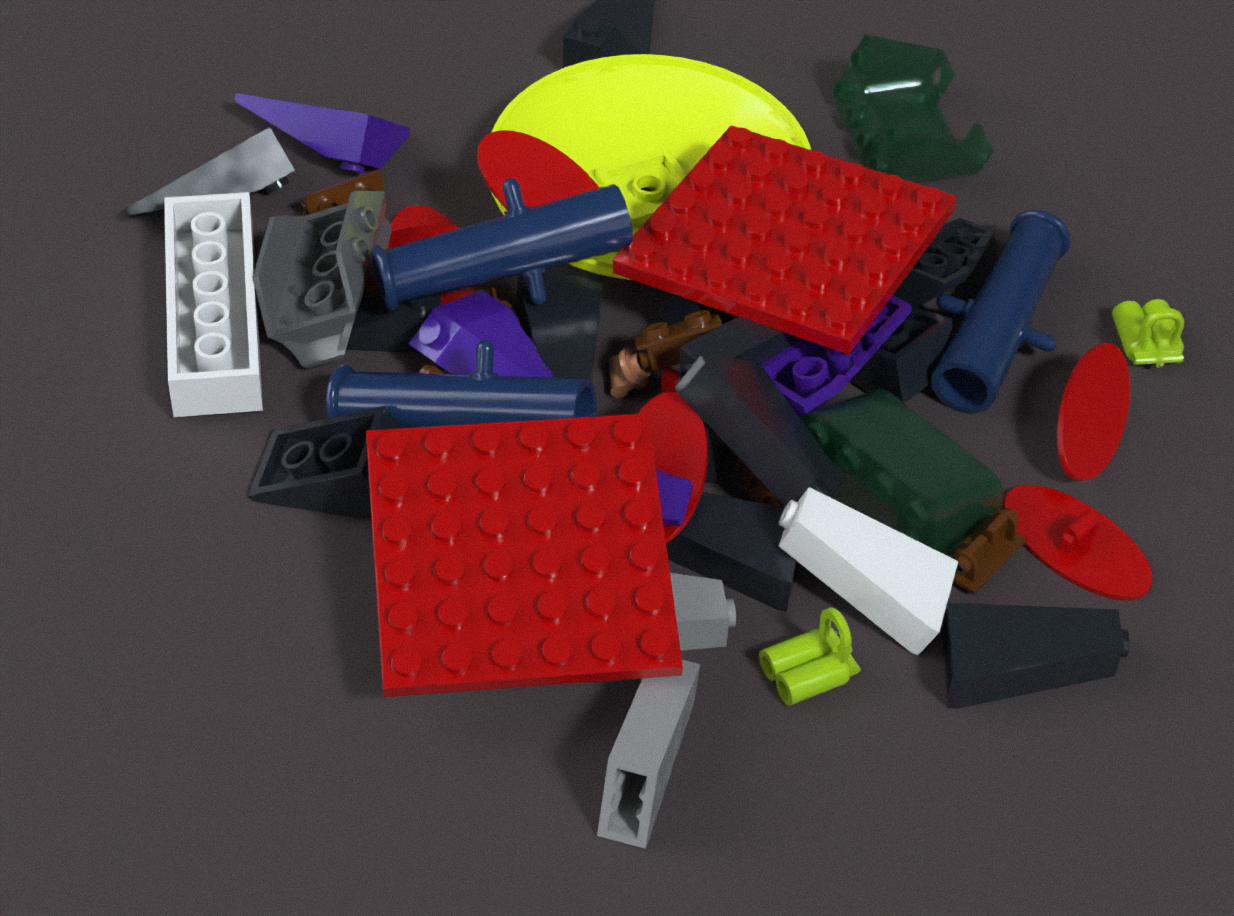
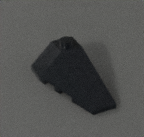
M596 0L577 16L564 35L563 68L602 57L649 54L655 0Z

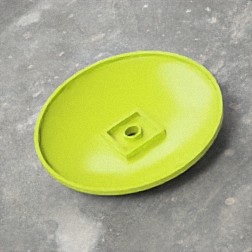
M618 55L588 60L562 68L534 82L519 93L507 105L492 129V132L500 130L517 131L545 141L574 160L589 174L599 188L610 184L618 186L629 211L633 236L730 125L746 128L752 132L774 139H781L787 143L811 150L805 132L796 118L780 101L759 85L721 67L701 61L666 55ZM647 187L652 192L643 191L641 188ZM492 193L500 211L505 215L504 212L508 210ZM610 252L606 255L568 263L592 273L628 279L613 273V258L619 252Z

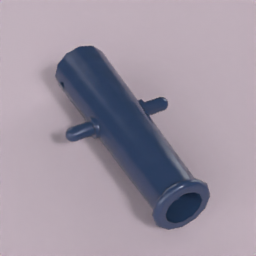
M508 178L503 183V191L508 211L504 212L505 215L383 250L379 245H375L371 251V259L382 301L388 311L394 312L398 307V303L520 275V278L525 277L531 301L536 305H541L547 299L542 273L546 271V268L602 256L610 252H619L623 247L629 246L633 242V230L629 211L619 187L615 184H610L593 191L589 190L530 208V206L524 205L519 182L514 178Z
M1032 209L1019 213L1010 224V238L974 300L969 299L968 302H965L948 294H941L936 300L938 308L961 317L960 326L931 375L932 389L940 401L956 411L974 414L988 410L996 400L999 389L1004 382L1019 346L1023 347L1025 343L1046 352H1051L1056 348L1057 342L1054 337L1031 328L1032 323H1030L1057 260L1066 254L1071 245V234L1064 222L1050 212Z
M481 340L477 344L475 372H471L470 375L355 372V369L342 364L331 375L327 385L325 400L327 418L386 406L401 428L596 417L597 404L593 383L587 378L564 379L558 377L498 376V373L493 372L494 346L489 340Z

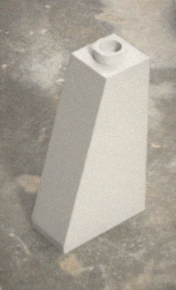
M808 487L798 502L793 500L788 502L779 520V525L784 527L779 547L908 651L919 655L940 632L958 561Z

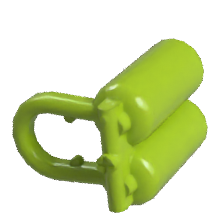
M1162 299L1151 300L1143 307L1135 301H1124L1114 307L1112 317L1125 354L1129 360L1133 361L1134 365L1156 364V367L1159 368L1163 367L1164 363L1183 362L1182 352L1184 344L1181 333L1184 328V318L1180 311L1170 308L1167 301Z
M832 607L822 610L819 628L759 652L760 665L764 674L770 681H775L779 696L787 706H792L844 685L849 681L850 676L861 671L860 666L850 654L853 650L849 626L843 615ZM831 621H833L836 625L840 638L837 635V631H834V629L831 628Z

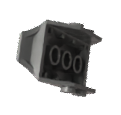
M354 191L350 193L348 203L306 216H274L269 219L254 270L253 281L267 337L285 345L295 355L302 367L318 366L343 359L366 282L375 277L371 259L372 248L375 245H379L383 250H386L392 232V225L384 216L387 206L385 191Z

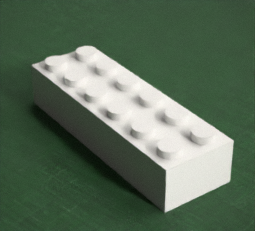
M245 192L164 198L168 385L173 417L263 411L257 293L253 281L255 254L250 194Z

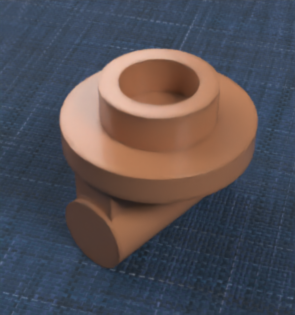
M626 348L620 351L619 355L609 358L610 390L613 397L623 398L633 389L641 390L647 387L648 376H650L651 370L650 368L643 369L639 355L640 352L636 353L631 348Z

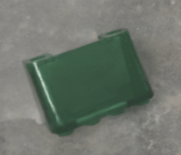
M864 34L858 47L852 51L845 70L833 85L832 98L835 101L838 112L863 167L888 175H896L901 179L914 183L970 176L982 170L994 151L982 125L974 123L964 140L955 139L938 106V102L955 76V72L944 50ZM938 67H940V78L938 83L935 85V72L938 69Z
M877 389L804 415L802 422L834 466L837 468L838 465L844 473L852 475L867 487L878 500L887 503L899 513L896 531L947 555L959 546L989 515L992 517L997 510L1002 508L1004 489L998 476L981 461L885 389Z

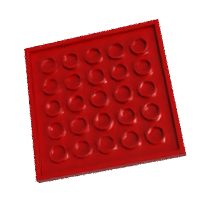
M730 125L635 233L633 242L629 246L623 247L613 258V273L849 355L955 211L957 196L940 191L934 187H927L901 179L896 175H888L869 169L858 163H850L834 158L820 151H812L787 143L781 139H774L752 132L746 128Z
M648 413L366 431L384 697L681 676L683 663Z

